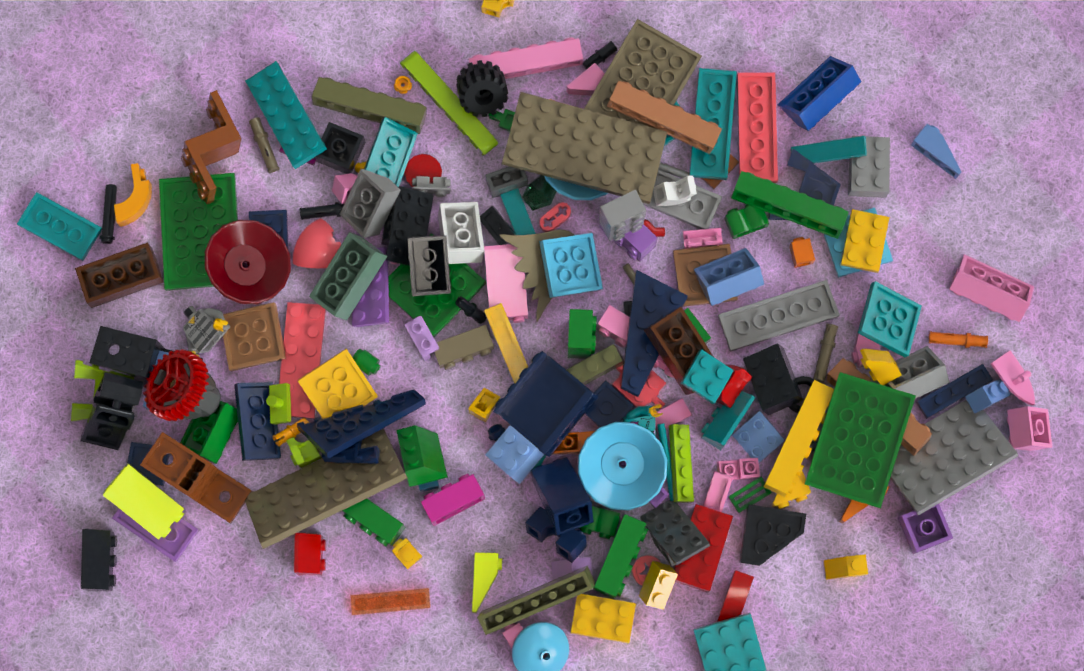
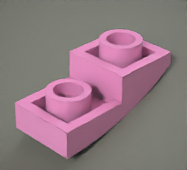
M758 458L717 462L718 472L733 476L732 480L760 477Z

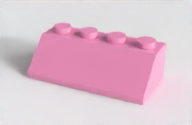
M964 254L949 290L953 291L956 295L970 299L976 304L986 306L993 312H999L1010 320L1020 322L1030 305L1034 286Z

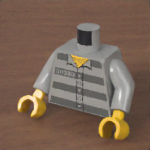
M190 306L184 311L185 316L189 319L183 327L186 333L188 351L196 355L209 352L230 328L228 321L224 319L223 312L220 310L206 308L196 311L193 306Z

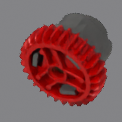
M176 349L174 352L169 351L168 355H163V360L158 359V364L153 365V371L149 372L150 377L146 378L148 383L144 385V388L147 390L143 392L146 396L144 399L147 403L146 407L150 409L151 413L166 421L208 417L219 406L221 399L220 391L216 388L215 381L211 375L207 373L206 364L199 356L183 349Z

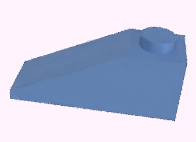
M926 124L911 146L957 179L961 170L943 135L937 127Z

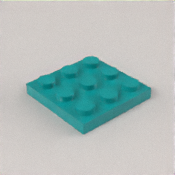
M874 281L870 285L857 333L905 358L910 354L922 305Z
M751 613L693 629L704 671H767Z

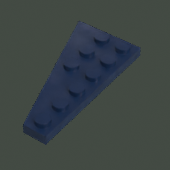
M638 270L635 272L625 361L621 380V389L636 397L640 395L659 356L644 329L672 310L683 307L688 295Z
M413 389L393 395L391 399L383 402L379 399L373 401V404L363 407V405H358L334 412L328 418H314V422L297 423V428L329 459L426 405L425 398Z

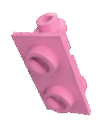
M721 228L683 231L684 249L723 244Z

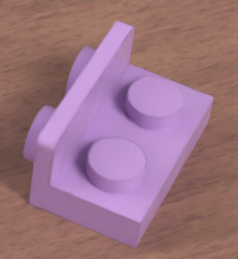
M422 316L404 324L424 361L431 358L430 354L439 350V346Z

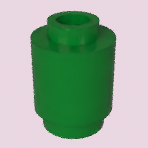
M358 349L352 357L360 370L368 376L371 374L375 375L381 367L379 365L380 360L366 350Z

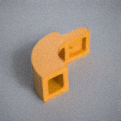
M138 163L131 164L134 183L132 194L126 201L114 205L116 223L120 227L126 226L142 216L151 200L152 184L149 180H146L145 169H142Z

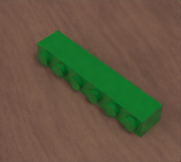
M741 171L731 199L836 239L839 238L849 211L839 206L830 205L823 200H817L805 193L796 192L787 186H780L768 179H762L744 171Z

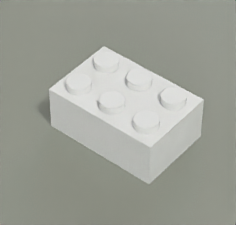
M478 202L440 203L438 211L440 235H447L449 264L482 263L485 250Z

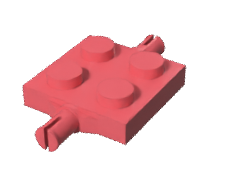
M624 365L616 368L620 375L612 386L631 402L635 408L646 406L651 402L655 405L661 404L662 407L665 405L657 396L659 391L666 385V382L653 370H651L640 395L636 397L621 389Z

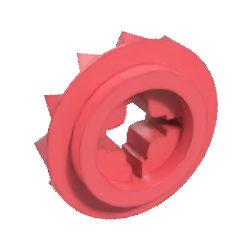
M646 555L636 560L632 573L638 584L643 586L647 574L640 575L645 570L644 563L650 568L652 561L660 562L659 559Z

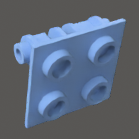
M761 411L732 434L751 458H758V462H761L785 441Z

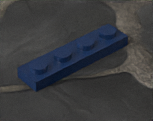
M981 364L916 403L927 419L990 383L993 379L984 364Z

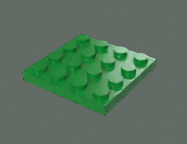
M466 263L449 264L451 294L412 296L410 266L400 264L388 276L389 298L412 319L422 316L432 336L435 337L461 310V308L455 305L458 297L462 296L467 301H470L486 284V281Z

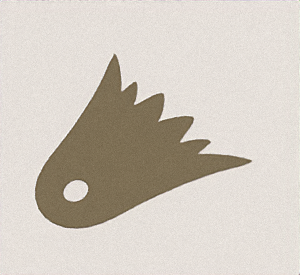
M553 230L531 235L500 234L501 238L517 247L516 250L512 251V254L523 257L515 266V270L528 273L523 283V289L536 287L532 295V301L539 297L536 312L537 322L552 299L549 297L539 241L575 236L570 231Z

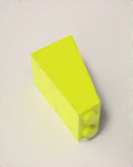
M129 463L125 465L103 492L104 497L158 540L161 536L165 538L172 530L170 528L171 524L174 521L177 523L184 515L182 512L184 508Z

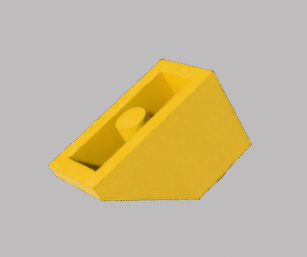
M866 554L824 560L826 580L865 576L868 574Z

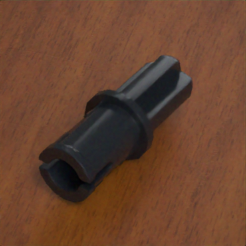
M610 41L600 50H595L592 56L583 61L584 68L587 70L594 63L597 65L601 62L604 63L606 58L618 51L617 47Z
M462 296L458 297L455 301V305L461 308L467 317H472L477 323L482 324L487 319L485 312L480 310L475 303H470Z

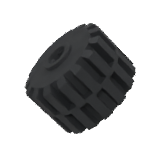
M482 60L477 61L475 65L472 62L467 64V69L463 67L460 71L461 75L457 76L456 86L460 104L464 107V110L467 113L472 111V115L476 117L479 114H482V117H487L489 113L492 115L496 114L497 109L502 110L504 107L503 103H507L508 89L500 67L497 65L493 66L490 61L483 64Z

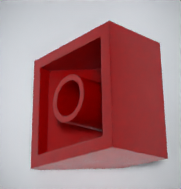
M295 533L294 573L297 575H322V571H326V559H322L323 551H326V539H323L321 534Z

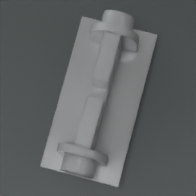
M416 176V178H412V185L416 186L412 188L414 190L435 194L437 197H445L446 194H450L451 188L447 187H450L451 180L447 179V177H433V184H430V177Z

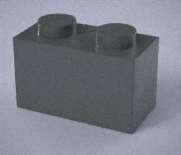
M509 166L485 175L492 198L514 189L528 186L525 171Z

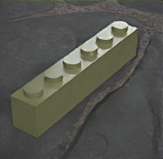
M327 77L318 78L312 94L313 105L380 124L382 119L387 117L418 134L421 133L427 115V107L421 103L408 102L400 97H390L382 92H372L367 88L354 87L349 83L336 82Z
M584 566L481 611L477 618L485 635L587 592L594 588L595 581L588 566Z

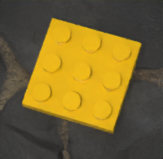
M346 348L297 380L323 419L331 417L334 412L358 405H363L364 407L378 397Z

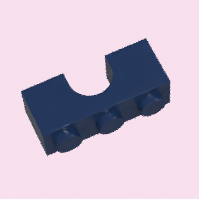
M539 507L525 522L527 533L541 543L552 535L560 537L555 542L556 551L571 563L587 547L586 536L580 530L574 529L556 535L546 510L542 507Z

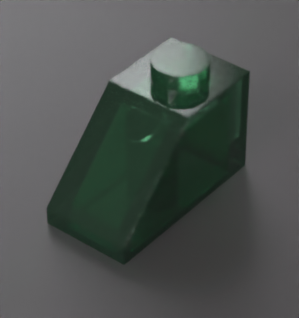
M540 175L527 186L523 198L525 203L534 211L551 205L557 191L546 181L543 175Z

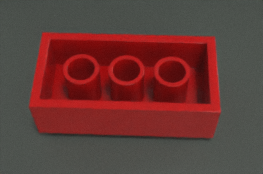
M695 504L690 520L707 539L710 546L675 566L674 570L678 574L675 582L708 593L710 592L733 519L732 515Z

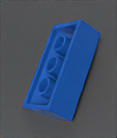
M830 56L777 105L799 127L809 131L862 81L853 65Z

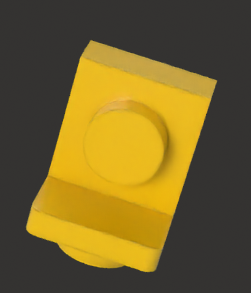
M400 538L393 544L394 549L392 552L407 569L422 558V555L407 538L404 540Z

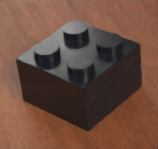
M329 122L321 138L327 150L317 155L315 160L320 164L345 174H351L366 143L365 138L361 134Z

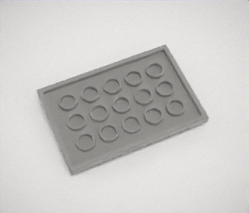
M965 400L925 424L930 429L932 435L930 440L915 456L900 445L890 479L916 514L920 515L1018 457V453L986 412L982 410L974 414L968 401Z

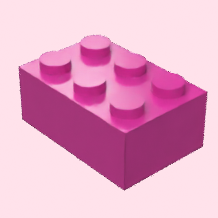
M465 474L458 478L459 482L453 485L448 483L441 487L442 491L436 494L431 492L423 497L424 500L421 503L433 526L485 500V495L474 474L470 476Z

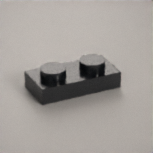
M491 206L480 216L481 223L499 245H506L508 243L501 238L500 234L516 235L494 206Z

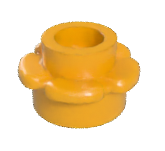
M400 76L396 78L394 89L397 92L406 94L408 90H411L412 83L408 77Z

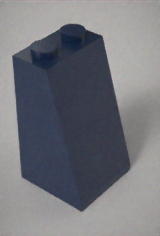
M567 457L557 459L546 465L537 466L531 470L533 484L556 535L594 522L591 499Z

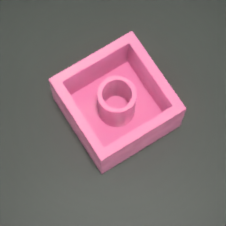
M1027 406L1007 410V423L1010 431L1009 442L1014 449L1034 451L1052 448L1048 409Z

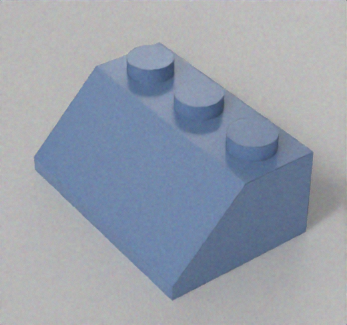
M747 248L694 269L702 291L711 306L764 285L760 266Z

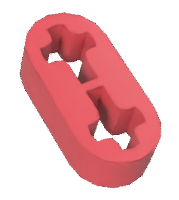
M561 202L544 214L540 219L541 230L549 232L559 227L570 217V206L567 203ZM560 207L561 209H567L565 216L563 214L558 217L556 216L559 213ZM552 218L555 219L551 222L552 227H544V220L550 221Z

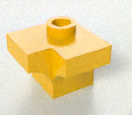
M483 0L481 6L482 13L500 18L502 10L506 7H513L515 0Z

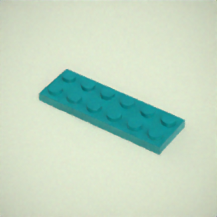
M277 61L245 80L295 169L327 150Z
M699 68L695 114L699 115L702 120L716 123L722 130L710 154L692 146L689 176L727 180L737 71Z

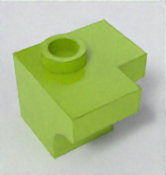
M294 437L286 440L292 452V455H290L291 460L295 466L298 465L300 468H303L322 458L317 447L309 440L298 442Z

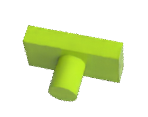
M290 384L269 385L270 395L267 397L266 402L270 406V423L275 425L291 422Z

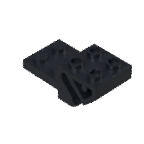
M105 372L93 398L92 411L81 434L80 441L119 450L127 430H130L134 421L135 413L132 412V408L139 404L143 382Z

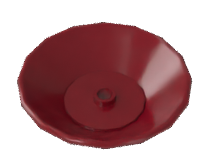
M236 220L223 225L211 236L205 250V270L211 284L224 297L239 304H259L273 299L285 287L291 272L290 253L284 239L272 227L256 220ZM242 263H247L248 268L243 267Z

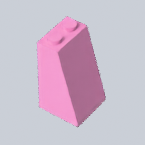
M511 244L484 246L489 308L502 303L509 320H513L514 323L524 322V319H528L526 289H523L525 273L515 270V266L523 257L512 254V251L516 250L517 247Z

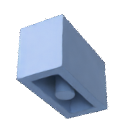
M998 379L965 396L975 414L993 406L1011 394L1003 381Z

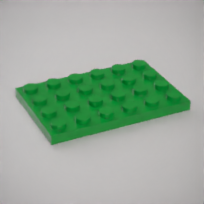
M235 173L210 175L216 186L214 202L206 204L204 199L201 200L197 192L198 187L196 183H192L190 176L159 179L164 289L166 291L214 287L205 270V250L211 236L220 227L238 220Z
M840 372L805 485L881 509L916 395Z

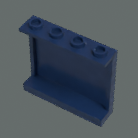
M541 351L533 357L532 364L521 372L519 380L508 388L507 395L496 403V408L493 412L501 416L544 455L550 457L599 396L548 354Z

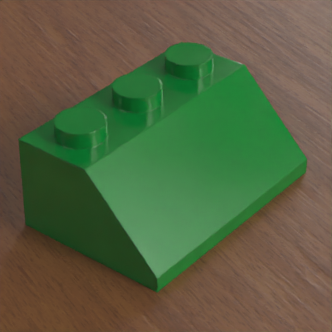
M220 401L218 408L210 416L191 419L180 443L207 461L217 464L238 422L237 408Z
M416 425L396 430L409 487L448 478L437 433Z

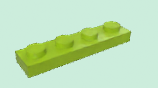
M672 424L669 425L673 500L674 502L682 503L694 502L689 425Z

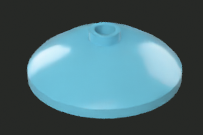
M537 622L524 628L516 637L512 647V660L518 671H560L569 656L567 636L558 626L549 622ZM548 653L547 657L543 658V655Z

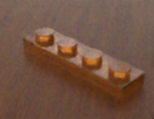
M429 588L350 595L352 615L431 608Z

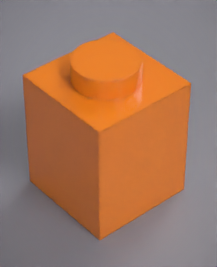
M804 237L793 239L789 248L794 267L813 264L815 257L810 238L804 239Z

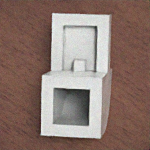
M686 176L676 182H663L655 186L653 190L656 206L682 204L690 201L691 197L697 194L693 176Z

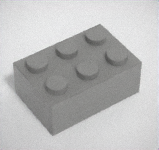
M865 136L867 156L849 158L848 196L886 198L889 194L890 137Z
M636 189L600 206L599 223L609 241L613 239L618 241L625 237L624 234L630 231L634 233L642 229L646 208Z

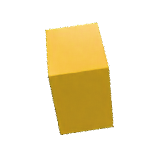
M483 388L469 406V414L487 422L500 396Z

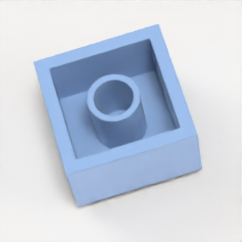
M511 425L485 454L519 484L544 456L534 444Z

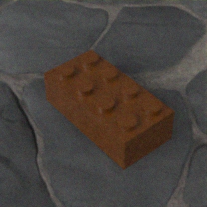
M148 242L75 268L86 303L91 308L164 283L153 248Z
M679 307L644 329V332L684 394L689 395L694 392L682 385L681 381L695 356L701 349L711 356L713 355L683 308Z

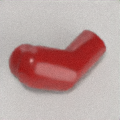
M644 220V225L656 237L665 236L664 227H654L648 220Z

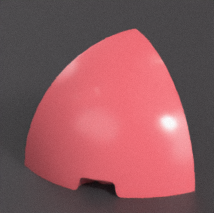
M320 218L308 225L301 233L293 252L294 265L305 268L328 267L340 248L341 243L335 241L333 238L334 230L326 221Z

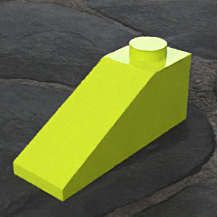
M475 552L472 613H477L498 575V570H502V558H499L498 553Z

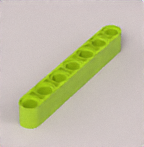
M413 51L400 62L403 69L406 68L409 71L408 74L413 80L420 83L423 91L427 95L430 94L433 102L446 112L445 115L458 125L457 128L463 135H467L470 138L469 141L476 149H480L483 156L498 145L495 137L476 116L472 115V112L467 113L464 110L456 94L416 51Z

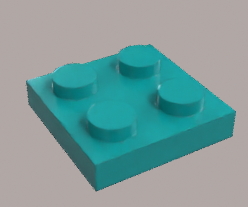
M701 349L695 356L681 384L708 402L715 404L734 370Z

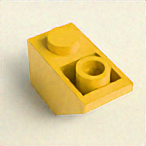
M860 350L863 357L860 360L865 369H870L868 372L873 381L878 380L880 385H885L902 375L889 351Z
M803 471L800 476H795L793 482L796 485L791 494L787 493L783 497L776 493L771 504L773 508L777 506L778 509L789 506L788 501L796 500L798 503L808 499L807 495L811 491L809 486L805 485L806 478Z

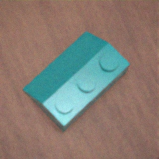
M741 391L731 408L724 405L721 408L717 406L711 415L714 417L711 424L707 422L701 431L703 433L702 439L721 451L756 397Z

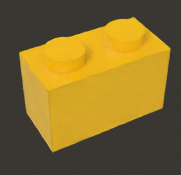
M652 561L638 596L647 606L664 610L677 578V572L668 564Z

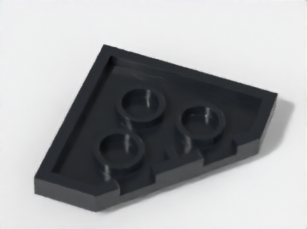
M748 504L739 563L762 565L766 560L804 533L807 514Z

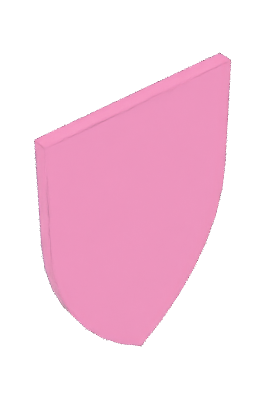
M1008 351L991 363V366L1005 386L1017 398L1029 405H1035L1034 391L1029 380L1031 372L1028 370L1024 371L1011 351Z

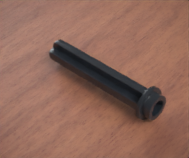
M108 184L105 188L102 235L99 237L103 244H112L113 240H115L113 231L117 186L114 184Z

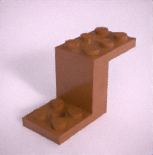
M217 90L210 92L209 100L207 101L208 107L206 108L208 117L213 119L215 123V130L184 141L183 154L181 156L184 167H188L190 171L189 176L192 183H196L198 187L199 197L201 200L204 199L206 204L214 202L216 186L206 166L239 153L242 139Z
M163 432L140 464V466L230 524L245 504L247 496L253 492ZM167 454L173 456V462L169 465L163 463V458ZM229 492L230 499L227 502H222L220 500L221 493Z

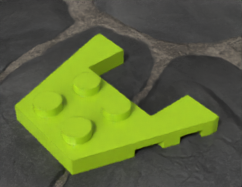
M76 360L74 378L95 379V396L102 377L107 371L99 369V366L93 364L88 366L83 364V361ZM110 370V372H108L111 374L134 379V377L116 371ZM72 403L71 421L88 419L93 404Z

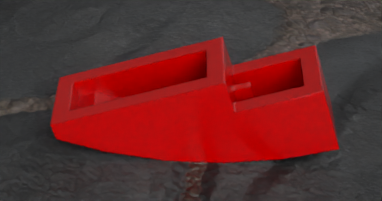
M737 570L734 571L717 622L741 615L754 576Z

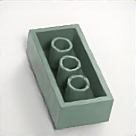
M349 232L309 297L334 317L348 320L386 260L387 255L363 237Z

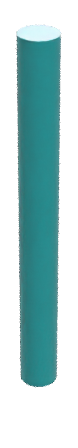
M665 423L657 424L659 440L667 457L666 480L670 501H674L671 458Z

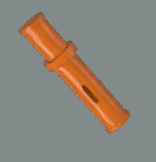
M929 331L928 343L965 346V348H970V346L987 348L988 336L971 335V333L954 334Z

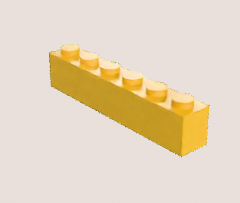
M816 380L813 381L765 482V488L783 497L787 493H792L796 485L793 480L796 475L800 476L804 465H801L804 458L808 459L812 448L809 447L811 441H816L820 433L817 428L820 423L824 424L827 414L825 411L830 405L834 392L833 388Z

